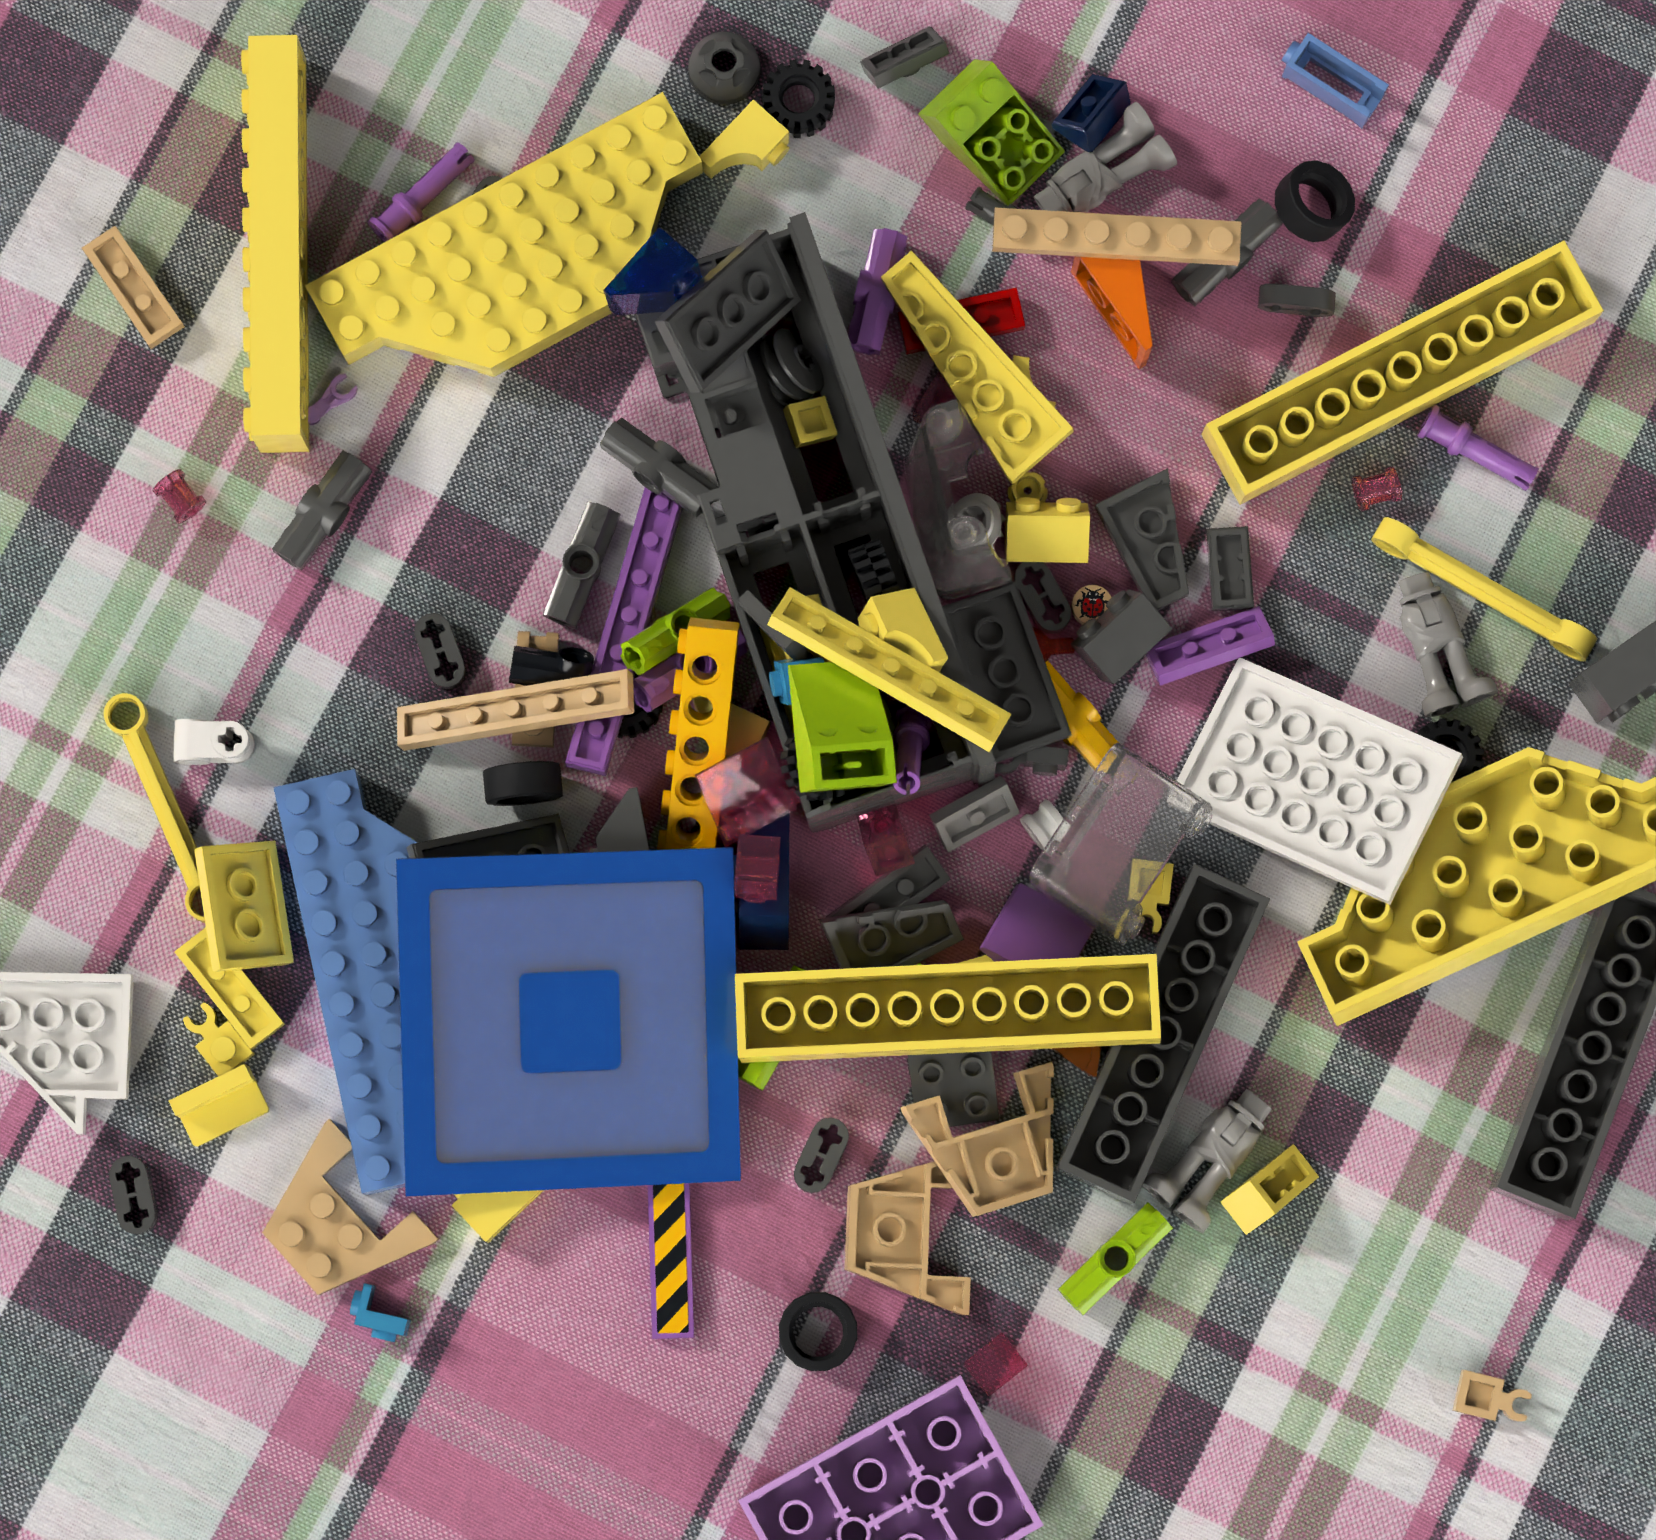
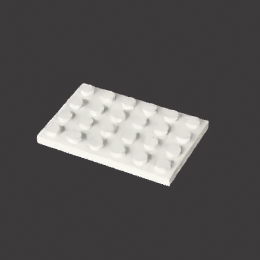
M1238 658L1166 802L1170 807L1391 905L1463 756L1458 751L1243 658Z

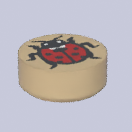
M1084 586L1074 595L1071 605L1072 614L1076 621L1083 625L1092 618L1097 619L1108 609L1106 604L1112 597L1101 586Z

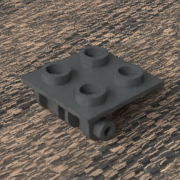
M991 1051L908 1055L907 1063L914 1103L940 1095L949 1127L999 1120Z

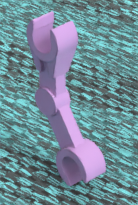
M339 374L334 377L322 398L312 406H308L309 425L317 424L328 411L355 397L358 390L357 386L345 395L339 394L336 390L338 383L347 378L346 374Z

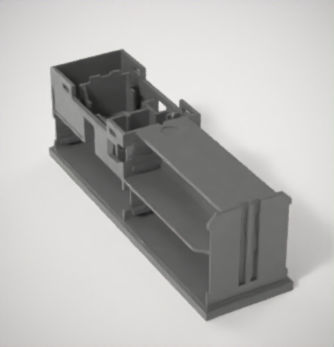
M805 212L789 217L788 229L770 234V237L801 299L791 311L803 345L815 357L823 374L824 386L819 392L821 397H826L838 433L835 439L854 491L852 493L826 502H818L800 447L795 448L783 412L785 406L777 401L767 384L765 366L760 349L762 337L702 392L690 393L654 322L739 245L626 284L664 399L682 393L688 394L719 487L697 496L783 751L789 749L784 746L786 740L794 736L792 735L793 733L783 703H780L779 696L773 697L769 672L773 670L760 628L738 605V599L748 590L763 604L754 574L789 563L798 592L805 596L819 594L822 606L859 626L858 616L834 547L862 537H870L871 541L876 539L881 541L900 590L916 589L948 656V660L939 673L971 690ZM665 374L668 375V378H676L678 383L669 386ZM717 429L720 430L722 436L720 438L716 435L715 430ZM720 500L725 515L715 518L710 503ZM880 694L893 739V731L896 726L886 697ZM933 720L944 753L922 760L921 781L918 791L910 794V784H908L907 793L904 795L897 792L893 784L877 787L854 788L845 791L846 794L840 797L823 801L806 800L807 795L800 796L799 798L810 831L815 833L828 830L972 781L973 785L978 784V787H981L995 779L996 760L992 749L988 752ZM893 743L894 758H895V769H896V760H897V751H898V749L894 746V743Z

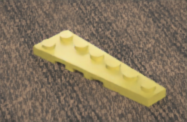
M912 250L881 276L886 289L1012 485L1074 432L1073 427Z

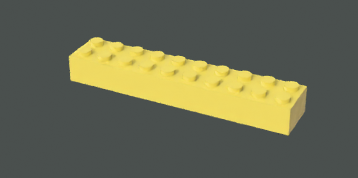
M298 35L248 36V49L241 51L242 73L246 74L247 85L249 86V89H242L241 93L243 114H247V123L249 125V128H242L243 153H247L249 168L242 169L243 192L247 193L249 203L248 208L242 209L243 231L247 232L249 247H243L242 262L243 270L248 272V280L250 282V287H243L244 312H248L250 327L243 328L244 352H248L250 367H244L243 369L244 391L248 392L250 407L244 408L243 411L244 431L249 432L250 441L255 442L260 453L309 452L308 291L305 287L308 284L306 58Z
M1562 241L1207 423L1201 435L1239 505L1434 406V404L1436 405L1595 323L1604 310L1566 242Z
M1157 954L735 974L738 1059L741 1063L1160 1044L1161 1041Z

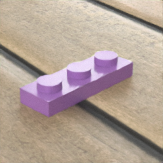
M1260 606L1161 640L1146 654V657L1161 686L1275 645V639Z

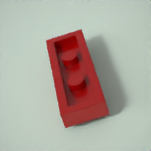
M1017 287L957 300L990 337L1025 330V321ZM898 312V321L906 355L926 351L902 312Z

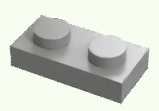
M999 776L929 816L942 845L949 853L1020 814L1007 783L1002 776Z

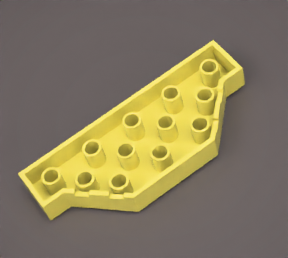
M661 92L306 284L305 287L348 365L386 346L495 377L631 303L626 284L642 278L667 193L702 174V161L664 93Z
M1527 747L1451 782L1391 905L1351 888L1344 907L1340 910L1334 925L1297 941L1336 1026L1656 881V777L1643 783L1626 778L1622 780L1601 773V770L1570 760L1568 762L1545 755L1543 751Z

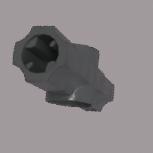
M1259 198L1235 220L1241 221L1240 262L1238 266L1189 263L1172 279L1171 283L1186 302L1191 303L1193 306H1196L1199 302L1201 303L1225 278L1229 280L1235 276L1254 256L1253 252L1282 226L1283 222L1280 220L1277 211L1268 202H1264Z
M622 417L610 425L600 442L601 449L632 470L634 477L645 488L657 495L665 494L695 517L703 513L697 495L718 488V486L688 466L683 456L671 445L662 440L655 442Z
M342 450L320 483L312 485L304 494L295 510L296 516L272 548L273 552L293 567L302 571L327 536L331 537L342 525L350 510L349 504L369 479L372 470L357 457Z
M587 501L570 547L563 555V565L544 610V617L560 625L577 628L594 582L600 576L601 564L620 519V513L599 503ZM580 556L588 557L593 561L590 571L584 574L575 573L571 569L573 560Z

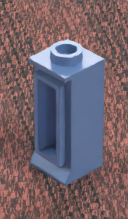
M1307 33L1301 44L1294 40L1281 60L1286 64L1282 78L1289 79L1351 119L1361 129L1381 102L1389 87V84L1310 33ZM1311 61L1361 93L1362 97L1358 103H1355L1304 70L1307 63Z

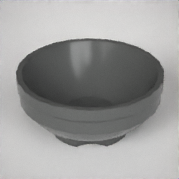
M725 31L712 33L700 40L692 50L688 63L689 80L693 89L706 101L718 105L736 104L751 95L757 87L761 74L760 58L754 46L743 36ZM721 51L730 52L736 58V65L728 72L718 71L712 64L713 57Z

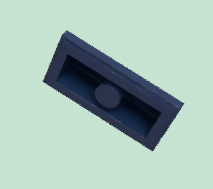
M1092 74L1051 123L1052 128L1081 149L1092 153L1122 117L1125 109L1131 105L1127 82Z

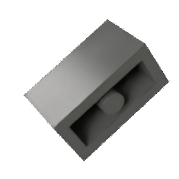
M1131 589L1115 594L1106 604L1108 609L1097 619L1092 618L1084 623L1076 633L1078 637L1070 644L1100 680L1113 685L1172 630V627L1142 592Z

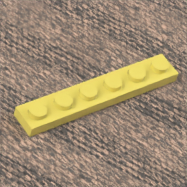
M789 587L774 610L767 624L988 752L991 751L1011 716V713L791 587Z

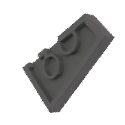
M1168 468L1095 505L1102 523L1139 592L1145 595L1157 611L1188 596L1189 590L1182 549L1179 543Z
M945 900L818 919L840 969L915 965L964 940L952 910Z

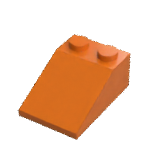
M1075 256L1071 268L1072 275L1140 370L1146 366L1153 347L1140 260Z

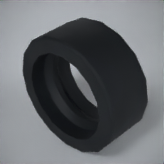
M1317 160L1304 161L1280 181L1275 190V207L1280 220L1290 232L1310 242H1321L1334 236L1350 222L1355 212V196L1350 183L1333 166ZM1299 184L1312 186L1323 195L1328 202L1331 219L1319 217L1306 207L1299 193Z
M517 762L483 770L485 801L488 805H527L548 802L563 797L561 767L557 762Z
M809 1292L794 1299L784 1310L779 1323V1342L785 1355L796 1366L809 1371H828L841 1365L852 1354L857 1341V1322L851 1308L839 1297L826 1292ZM812 1307H824L833 1311L839 1317L843 1328V1337L840 1345L832 1353L824 1357H813L805 1354L797 1346L793 1337V1327L797 1317L803 1311Z

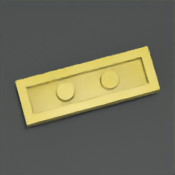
M206 927L175 951L179 959L251 1050L255 1049L285 1025L242 969L212 971Z

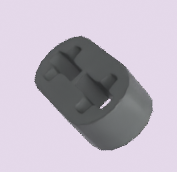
M1273 283L1264 284L1259 287L1258 308L1273 313L1328 317L1334 314L1336 293L1324 288Z
M1023 562L1020 564L1015 572L1014 581L1022 601L1036 626L1047 634H1056L1063 631L1070 621L1071 608L1050 569L1043 562ZM1030 569L1033 574L1040 572L1043 575L1039 581V586L1043 592L1038 595L1032 584L1024 586L1022 583L1026 577V570ZM1044 599L1048 600L1053 609L1060 607L1063 610L1059 616L1060 623L1055 624L1052 620H1043L1042 617L1046 612V607L1042 602Z
M429 613L420 617L415 625L414 633L428 674L434 685L443 690L456 689L465 680L466 667L452 628L447 619L441 614ZM434 623L437 628L444 627L445 631L439 634L443 647L435 649L430 637L423 639L422 635L428 632V624ZM446 654L451 666L458 665L459 669L453 672L454 679L447 681L444 676H436V672L441 670L438 656Z
M830 1117L817 1122L806 1142L794 1170L795 1183L804 1192L812 1194L824 1190L835 1172L849 1139L848 1129L839 1119ZM833 1125L838 1128L837 1135L842 1138V1142L839 1145L832 1143L825 1155L819 1152L823 1138L818 1133L821 1129L828 1130ZM816 1156L824 1159L819 1173L824 1176V1180L822 1182L814 1181L812 1186L806 1185L804 1183L805 1175L800 1173L802 1167L810 1168Z
M123 1156L112 1164L109 1171L117 1219L120 1226L126 1232L143 1235L150 1232L158 1220L150 1171L143 1160L134 1156ZM130 1163L133 1169L140 1170V1176L134 1178L136 1192L130 1193L127 1181L119 1180V1174L125 1172V1165ZM132 1198H137L139 1208L148 1210L149 1217L142 1219V1226L137 1228L135 1222L127 1220V1215L133 1213L134 1210Z

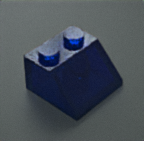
M659 227L603 291L609 309L615 315L665 312L702 279L698 259Z

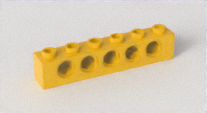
M690 617L688 628H680L677 653L685 654L683 670H675L673 694H680L681 697L679 710H671L669 734L677 736L675 750H667L665 774L672 775L671 790H663L661 814L668 815L667 830H659L657 850L717 848L740 623ZM700 656H709L715 660L717 668L713 672L703 673L696 668L694 661ZM703 696L711 701L713 708L707 713H698L691 707L690 701L695 697ZM692 737H700L707 742L709 748L703 753H694L688 749L686 741ZM689 777L698 778L704 784V789L699 793H690L684 789L682 781ZM685 817H691L699 823L700 829L694 833L684 832L679 827L678 821Z

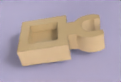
M1461 1370L1452 1411L1496 1421L1498 1410H1502L1510 1420L1526 1421L1527 1416L1516 1413L1513 1410L1512 1404L1518 1397L1531 1399L1532 1394L1522 1389H1514L1507 1393L1502 1392L1504 1379Z

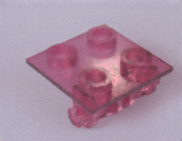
M768 737L695 775L725 847L797 809L796 805L801 802L799 796L794 793L795 789L789 790Z

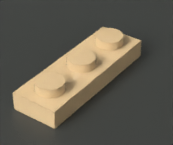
M116 226L82 247L83 252L150 349L185 327Z

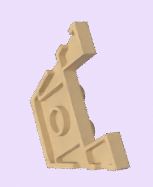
M1052 1062L1013 1073L1025 1111L1024 1116L952 1137L940 1095L900 1107L902 1114L972 1217L1053 1192L1051 1114L1054 1113V1098H1051V1078L1054 1077V1066Z
M331 1119L324 1123L262 1232L317 1295L328 1292L384 1265L404 1258L413 1252L433 1245L439 1240L414 1211L380 1240L330 1185L324 1176L352 1151L350 1140Z
M933 1161L849 1185L847 1193L844 1270L958 1315H969L971 1277L928 1275L931 1188L953 1189L936 1162Z

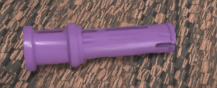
M456 142L454 147L405 194L403 192L396 193L392 197L393 202L377 218L371 217L367 221L373 232L383 242H386L401 234L412 223L417 224L420 222L423 216L422 210L475 161L472 154L466 155L465 153L468 150L462 144Z
M1434 404L1422 423L1417 437L1421 439L1428 437L1447 448V453L1451 456L1453 454L1457 456L1460 453L1495 474L1509 480L1524 491L1529 488V484L1533 482L1539 468L1532 466L1473 433V428L1470 427L1469 423L1466 421L1463 423L1457 422L1441 413L1440 407Z
M903 704L895 713L896 728L893 731V743L898 751L896 760L897 783H893V786L897 792L906 795L908 784H910V794H914L920 787L922 752L930 744L929 729L932 725V719Z

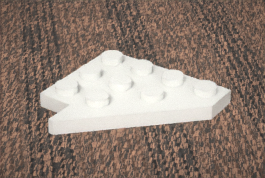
M0 972V1053L76 1134L86 1135L87 1099L129 1100L133 975Z

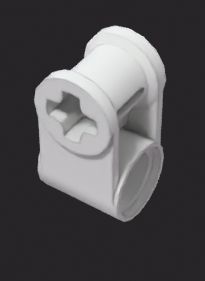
M202 719L175 720L173 762L176 764H237L245 762L254 753V737L238 722ZM233 734H236L242 742L235 744L232 751L225 745V742L232 741Z

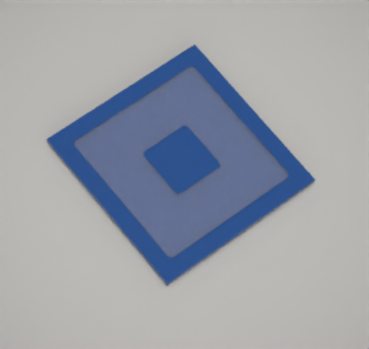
M733 847L396 859L406 1197L741 1181L735 996L736 948Z

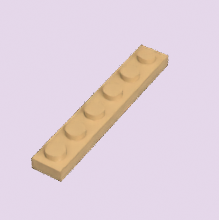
M996 207L994 210L992 252L1238 266L1240 262L1241 221Z
M628 669L397 707V746L406 751L633 714V674Z

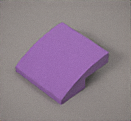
M1020 883L1013 889L979 949L994 962L1077 958L1093 929L1057 902Z

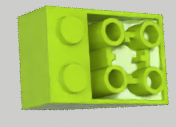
M974 59L918 113L941 143L1007 206L1023 194L1065 153V150L992 61Z
M833 662L788 665L800 793L877 787L897 783L893 739L879 689Z

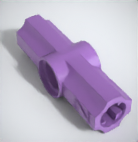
M887 228L873 230L864 270L861 269L853 301V305L856 306L848 332L852 348L856 352L867 355H880L889 314H893L895 301L883 284L881 276L904 257L907 246V236L898 231Z
M740 629L736 659L747 653L746 640ZM675 653L665 661L633 679L634 701L637 706L642 707L648 713L678 695L673 694L675 670H683L685 654ZM700 656L694 661L696 668L703 673L713 672L717 668L715 660L709 656Z

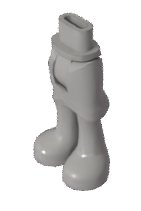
M1135 101L1125 109L1123 113V126L1115 135L1098 145L1092 153L1084 151L1065 163L1046 182L1047 188L1033 197L1041 210L1088 212L1098 207L1106 199V196L1122 188V184L1149 170H1169L1177 165V159L1169 144L1161 135L1153 137L1155 134L1154 126L1143 107ZM1150 139L1141 150L1111 170L1105 166L1106 163L1122 153Z
M1429 571L1400 580L1398 583L1403 594V598L1399 601L1402 607L1400 621L1405 636L1412 643L1416 660L1420 661L1426 682L1427 696L1421 702L1425 717L1447 714L1457 709L1459 705L1462 708L1468 707L1497 694L1498 689L1493 679L1478 677L1472 669L1463 646L1466 640L1460 630L1455 612L1444 593H1441L1440 586L1434 587ZM1441 649L1445 652L1455 682L1457 696L1449 687L1439 662L1437 652Z
M1246 1089L1236 1102L1230 1100L1227 1106L1215 1109L1205 1119L1200 1129V1134L1188 1146V1150L1169 1171L1165 1174L1151 1173L1145 1178L1142 1186L1158 1202L1170 1208L1204 1161L1213 1163L1197 1184L1172 1210L1173 1214L1196 1231L1204 1233L1211 1222L1207 1211L1211 1198L1226 1178L1232 1179L1238 1167L1250 1155L1260 1137V1132L1264 1129L1262 1122L1272 1109L1254 1093Z

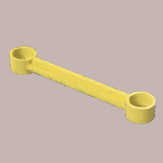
M1384 517L1371 539L1384 552L1399 559H1408L1546 638L1556 650L1572 659L1582 662L1586 661L1598 640L1587 628L1567 619L1561 620L1423 541L1414 530L1395 519Z
M117 694L105 705L104 720L115 734L123 738L188 888L185 895L186 909L196 920L205 923V918L199 915L192 905L194 895L200 890L194 851L197 846L145 729L149 717L147 708L132 694ZM132 702L140 710V718L137 724L127 730L118 729L112 723L114 708L120 703Z

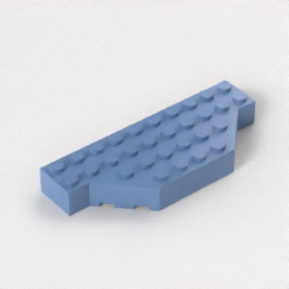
M355 769L277 786L274 787L361 1193L371 1195L405 1187L396 859L409 858L406 847L418 842L367 811L360 775Z

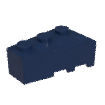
M740 803V818H732L731 840L732 843H740L739 855H733L734 880H739V893H734L735 918H739V950H789L790 803Z

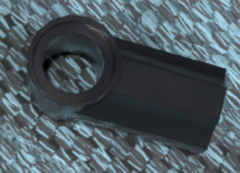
M514 646L509 683L527 686L588 676L592 671L594 656L584 649L574 647L562 648L558 652Z

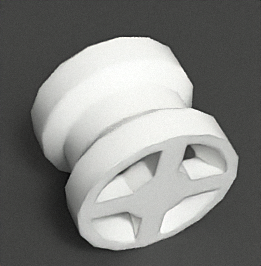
M1047 799L1039 804V810L1034 814H1026L1020 818L1024 829L1043 851L1051 847L1052 840L1056 837H1064L1071 832L1065 819Z

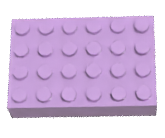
M961 1375L945 1382L738 1499L759 1540H1019L1044 1526Z

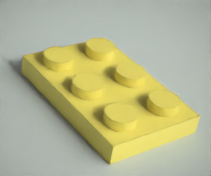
M276 841L211 845L194 849L212 971L272 967L293 963L294 959Z

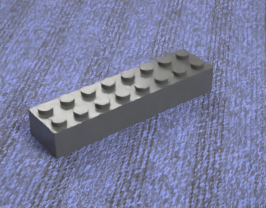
M1196 864L1192 866L1152 953L1157 954L1161 1028L1160 1044L1110 1046L1056 1165V1171L1130 1205L1135 1203L1270 898Z
M1639 888L1595 908L1489 1190L1563 1220L1576 1219L1656 1007V894Z

